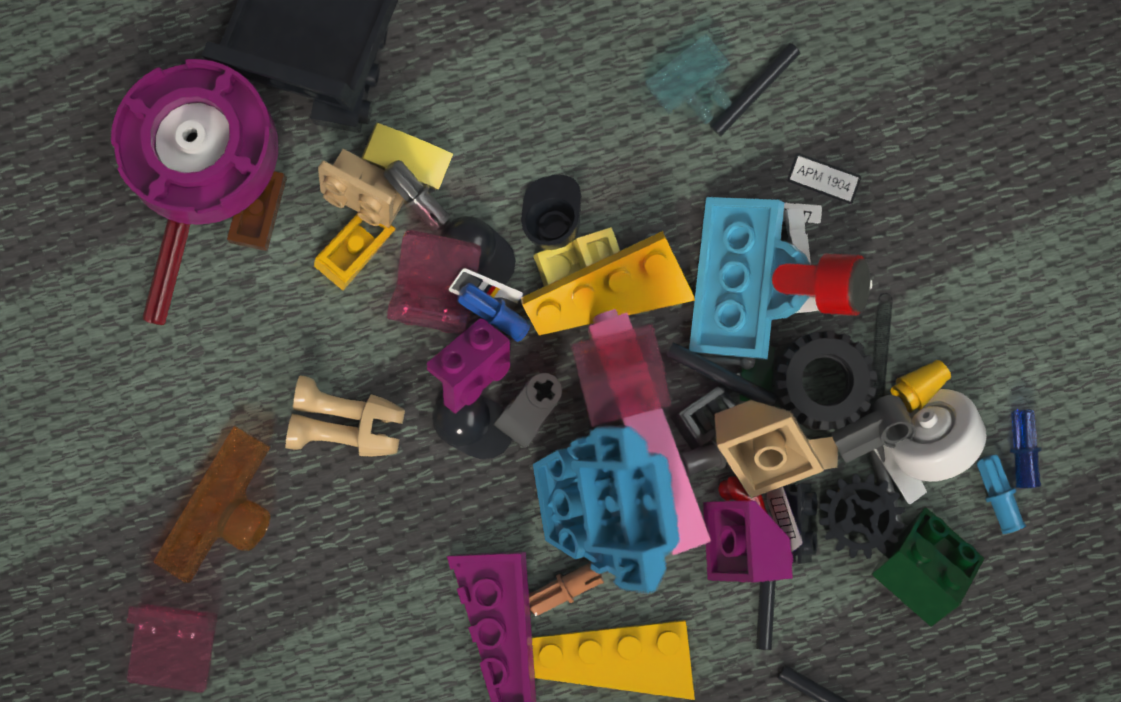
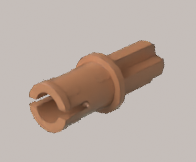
M592 561L564 576L561 574L556 575L557 580L529 594L531 612L535 615H540L567 600L569 603H573L574 597L599 584H603L602 575L591 570Z

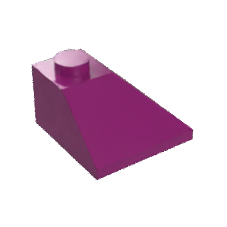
M756 501L703 502L704 524L711 542L705 543L708 580L763 582L793 579V554L790 538Z

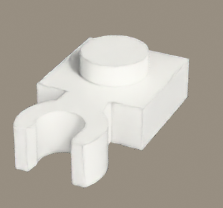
M803 207L787 209V211H784L788 233L787 241L801 250L811 265L808 236L805 233Z

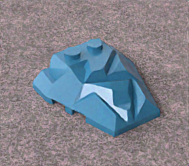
M603 426L590 432L591 435L586 438L576 439L571 442V446L568 448L557 450L534 463L533 469L545 541L574 559L585 557L592 561L591 570L598 574L607 571L616 576L614 584L621 589L645 593L655 591L666 571L665 556L672 552L680 541L678 516L675 511L671 486L672 477L667 458L659 453L648 452L647 441L631 427Z

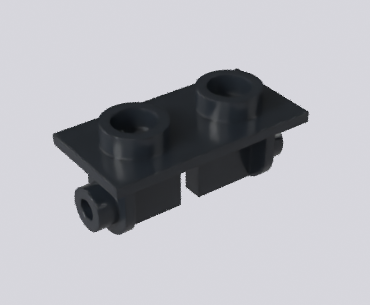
M791 483L783 486L803 541L802 545L792 552L793 563H796V555H798V564L812 562V555L817 553L818 538L817 533L812 531V515L817 513L818 499L816 492H812V484H798V491H796V484Z

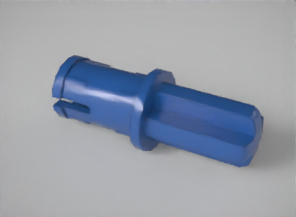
M472 283L463 286L459 291L458 303L483 318L488 324L497 327L512 337L516 342L521 341L528 333L531 326L530 320L523 318L505 306V300L502 298L495 299Z

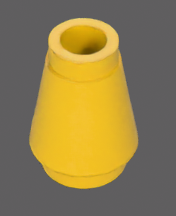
M935 360L933 363L897 378L896 385L891 388V393L903 400L908 413H911L916 408L920 411L945 383L951 379V373L942 361Z

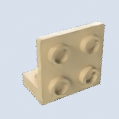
M342 149L333 165L322 161L318 167L320 192L324 194L323 197L326 201L339 208H344L345 205L359 212L358 216L363 221L373 226H378L379 224L388 228L391 226L405 200L384 177L383 172L385 170L345 149Z

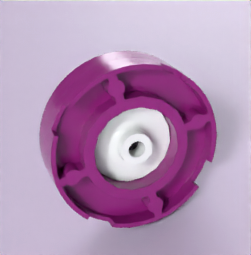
M203 59L185 60L186 64L162 70L160 67L152 70L129 89L114 116L111 144L114 146L118 164L117 169L121 177L151 210L179 223L210 224L228 219L240 213L261 195L268 185L276 166L278 135L268 108L254 86L244 76L221 63Z

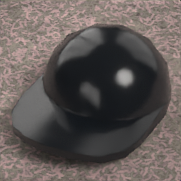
M550 175L533 181L526 189L521 216L522 229L527 238L540 249H560L576 238L580 228L582 196L580 186L574 178L566 175Z
M470 216L456 218L447 224L440 234L438 247L441 258L457 276L462 269L466 268L504 285L512 277L516 263L513 249L501 235L481 219Z
M482 395L473 404L465 405L456 414L444 405L443 396L435 404L432 419L436 433L447 444L469 456L478 459L495 458L504 453L512 442L509 436L493 425L504 408Z

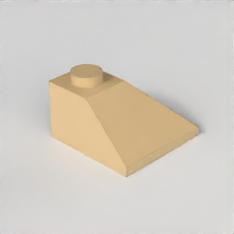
M749 400L715 414L717 447L750 498L824 471L821 461L790 411Z

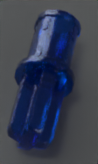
M1031 409L1012 411L1014 448H1010V453H1014L1015 488L1041 487L1038 452L1042 451V447L1037 446L1035 412Z

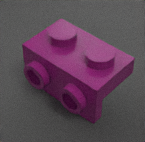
M479 319L427 362V370L443 384L444 405L456 414L465 405L473 404L481 395L482 390L490 383L499 381L506 375L510 368V339L491 324H488L484 319Z

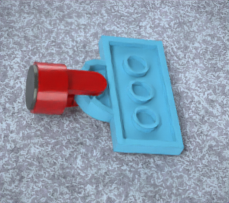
M706 197L689 350L699 354L768 359L772 320L787 318L796 313L805 304L809 296H815L817 308L821 313L859 315L866 307L869 298V265L861 255L825 253L818 265H810L806 255L801 250L788 242L780 241L785 204L780 200Z

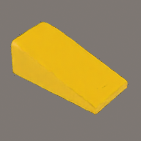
M357 213L315 258L314 267L341 290H344L395 231V227L391 225L388 228L379 224L383 231L377 238H374L359 225L363 220Z

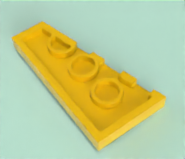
M663 231L521 297L522 306L538 335L594 323L593 317L616 309L618 315L626 312L628 315L695 301L693 292Z
M686 620L532 637L535 678L695 700Z

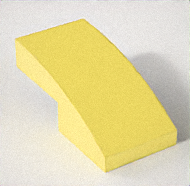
M376 123L361 159L383 169H386L391 163L400 160L421 184H428L430 188L439 190L453 153L391 127Z
M610 227L576 238L563 248L538 252L533 257L545 287L619 252L620 249L613 229Z

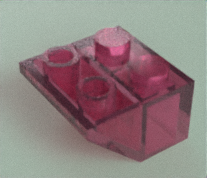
M653 324L571 345L591 426L671 406Z

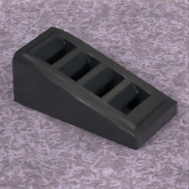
M722 384L718 385L671 417V420L692 450L701 447L716 436L715 425L712 426L701 408L706 405L715 418V414L722 411L714 400L718 396H720L728 409L736 406L727 392L728 387ZM693 414L704 433H701L690 415Z

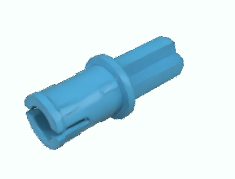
M990 455L978 460L976 465L988 494L985 500L986 502H991L1002 534L1012 533L1026 527L1013 495L1016 493V489L1010 487L999 456Z

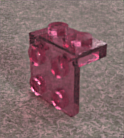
M406 231L402 238L397 285L388 306L387 319L399 321L407 325L437 329L445 333L462 334L466 331L472 311L458 303V295L450 292L449 288L462 269L466 268L478 273L481 257L480 246L471 242L419 231Z

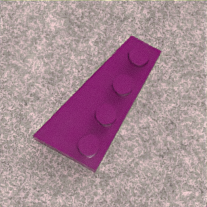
M526 552L474 553L446 556L450 570L454 569L459 585V588L456 589L460 602L465 605L471 624L468 628L472 641L476 642L482 660L480 667L491 702H536Z

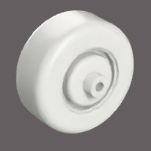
M940 389L922 410L919 411L916 408L909 413L916 430L914 438L911 441L906 438L895 443V448L889 447L898 466L908 476L921 481H942L961 474L975 463L985 446L986 428L975 404L967 396L958 391Z

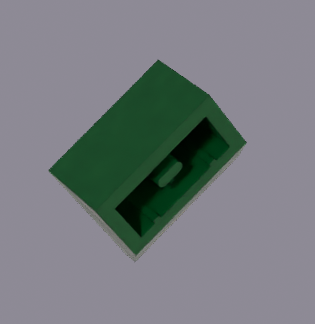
M925 506L897 538L898 542L893 543L887 549V552L882 555L871 575L932 627L961 605L985 558Z

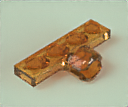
M234 426L153 563L181 581L190 583L218 538L225 540L242 551H249L256 547L269 528L271 517L266 509L248 499L245 493L247 486L271 447L241 428Z

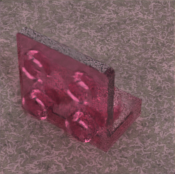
M144 603L130 606L127 623L135 624L127 681L129 683L199 693L206 691L218 614Z

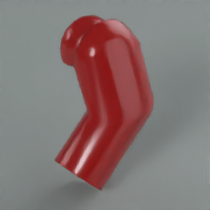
M730 476L728 480H723L719 484V494L725 501L731 499L735 501H756L767 513L762 494L750 498L737 476Z

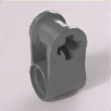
M540 373L532 376L527 380L516 397H513L493 425L526 448L562 395L560 381L549 373ZM548 381L551 384L548 390L553 395L550 399L541 398L538 401L535 398L537 390L533 386L536 382L543 384Z

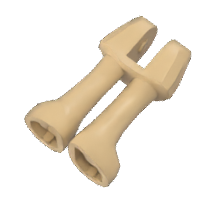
M299 376L295 389L293 410L360 420L359 428L292 414L286 436V449L299 450L310 441H328L358 447L359 456H382L398 452L400 439L391 438L384 434H371L373 419L381 420L383 423L403 424L405 410L402 407L375 395H370L367 402L331 396L321 392L314 379L307 376Z

